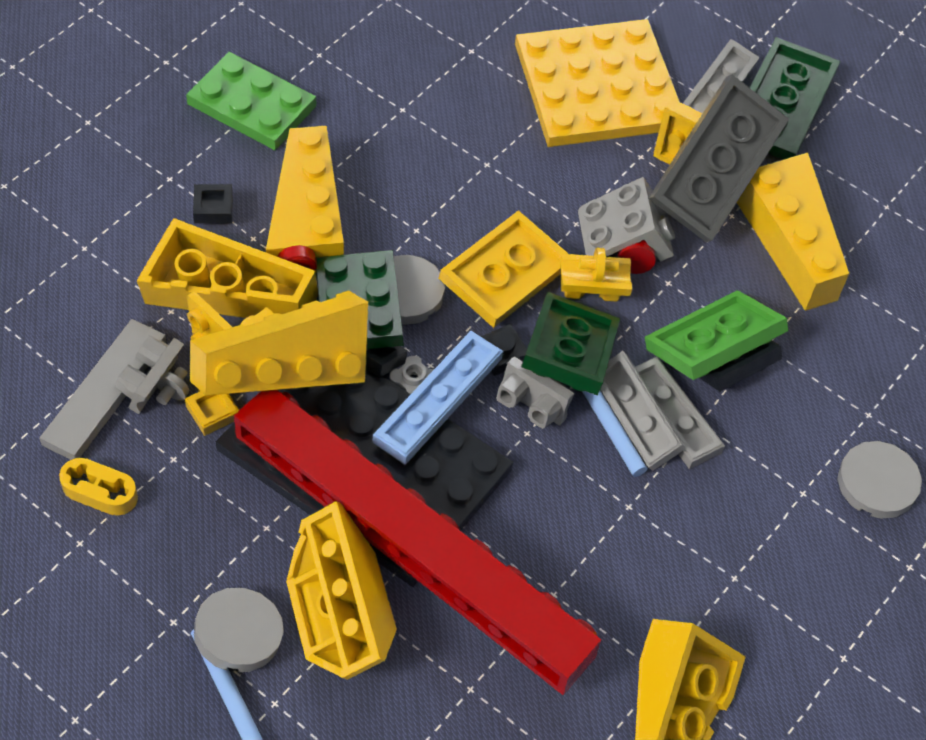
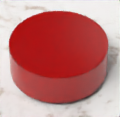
M645 240L629 245L617 252L618 258H630L631 274L645 273L651 270L656 263L655 251Z
M290 246L283 249L277 256L314 271L317 269L315 252L307 246Z

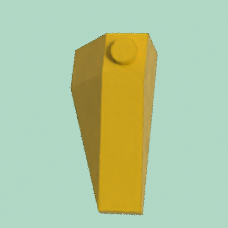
M653 619L639 661L635 740H710L714 733L710 725L718 711H727L731 704L746 657L693 623Z

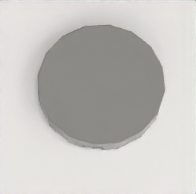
M413 255L394 256L401 323L404 325L421 323L428 319V315L433 314L434 311L436 313L442 306L445 296V284L438 279L440 271L434 264L422 257Z
M881 441L863 442L851 448L841 462L837 478L841 494L852 507L858 511L863 509L866 512L872 513V517L880 519L898 517L909 511L921 492L922 484L918 465L908 453L893 444Z
M226 588L211 594L201 604L194 622V642L201 655L215 667L227 670L228 667L239 669L238 672H251L265 666L276 655L284 633L282 617L274 603L261 593L247 588Z

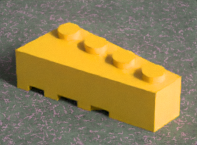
M345 291L336 294V298L323 302L314 301L301 305L302 308L282 315L279 313L263 317L264 320L247 326L241 324L190 340V382L205 396L365 382L368 301L351 291Z

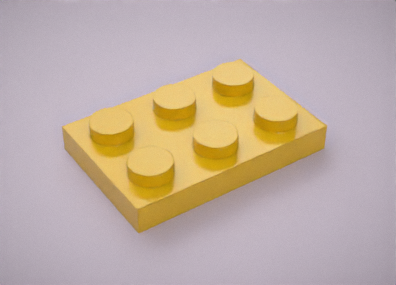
M518 210L442 268L438 279L494 328L561 274V256L568 253Z

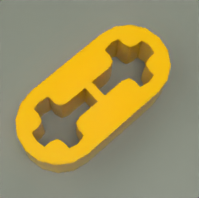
M85 458L72 459L66 462L60 470L59 477L63 492L74 501L116 516L127 514L137 504L138 495L135 482L132 477L123 472ZM83 474H87L88 482L80 480L77 485H73V477L80 478ZM120 488L125 490L126 496L118 495L115 500L111 499L109 491L117 493Z

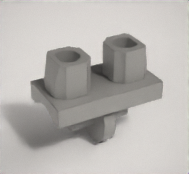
M150 335L146 338L135 358L152 369L146 375L128 364L119 375L115 384L117 389L132 399L128 407L129 409L139 414L157 388L160 390V393L156 400L163 405H166L171 398L175 400H184L186 398L189 388L183 380L188 374L187 371L182 367H177L174 373L169 372L178 360L177 355L184 346L182 342L173 338L170 344L167 345Z
M514 356L507 363L503 381L498 389L497 401L508 408L515 407L521 401L530 407L528 412L530 421L542 429L552 422L560 426L567 418V409L573 399L574 392L567 389L566 385L557 380L538 376L532 371L522 368L523 361Z

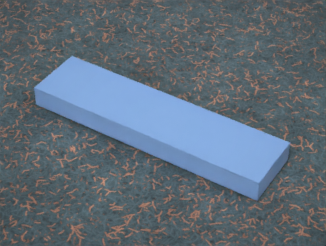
M470 331L373 434L372 443L406 465L501 361L503 350Z

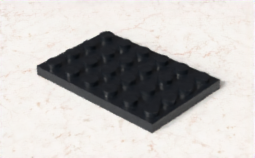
M366 369L365 382L278 389L281 393L285 391L291 394L298 402L300 408L309 415H317L328 424L331 432L339 438L352 441L360 449L362 455L374 465L378 463L387 468L394 480L405 489L411 488L417 491L424 498L426 505L439 515L446 514L451 517L458 525L460 531L512 471L513 461L449 419L438 428L406 465L372 443L373 434L411 394L384 376L379 378ZM235 422L216 441L217 451L307 514L312 515L324 508L323 505L236 437ZM368 542L374 550L380 565L410 586H415L418 580Z

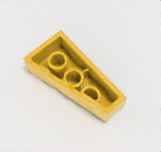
M327 126L289 129L267 240L266 253L277 257L287 247L302 245L311 248L315 252L316 257L344 255V241Z
M801 154L759 167L738 199V206L805 311L838 301L849 276V271L809 154Z
M175 218L171 221L137 279V284L145 304L189 310L187 295L195 291L218 314L247 318L251 315L255 316L266 307L274 314L279 313L282 315L301 309V305L316 301L319 295L314 270Z

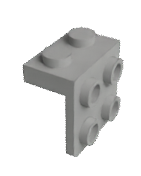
M644 177L591 200L579 208L578 215L586 255L594 256L595 248L598 247L605 248L607 257L629 245L645 240L654 249L655 255L660 262L674 256L671 240L675 239V234L670 222L665 218L667 212L648 199L653 190Z

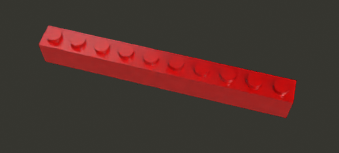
M278 390L260 391L234 415L236 437L324 507L335 501L340 502L368 542L559 693L564 695L596 658L602 639L597 636L596 631L590 624L582 619H574L562 609L555 597L547 592H539L531 586L521 571L511 565L505 566L493 556L486 544L477 539L472 540L461 532L451 517L446 514L439 515L426 505L424 498L417 491L411 488L405 489L394 480L387 468L378 463L374 465L362 455L360 449L348 439L342 440L331 432L328 424L317 415L311 416L300 408L298 402L291 394L285 391L281 393Z

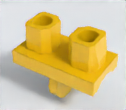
M598 247L595 248L594 256L562 254L560 260L561 292H564L566 298L580 299L585 293L599 294V297L604 301L617 302L621 296L631 295L630 258L606 257L605 248Z

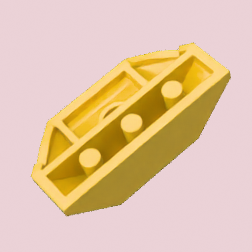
M335 501L301 520L298 532L301 533V536L293 552L286 583L306 660L348 680L385 661L397 628L376 554L343 505Z

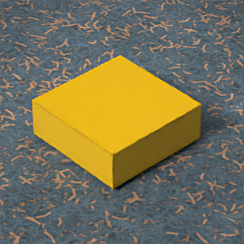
M200 391L185 398L186 408L204 436L233 423L234 415L239 411L229 394L205 396Z

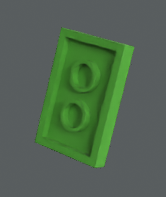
M228 52L186 94L188 105L273 150H276L287 139L289 129L297 128L316 107L315 95L231 52Z
M737 290L645 336L646 349L692 380H695L788 331V324L785 316Z

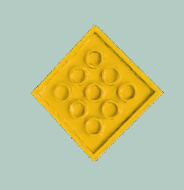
M648 19L516 35L515 46L548 147L659 133L665 106L671 98L679 102Z

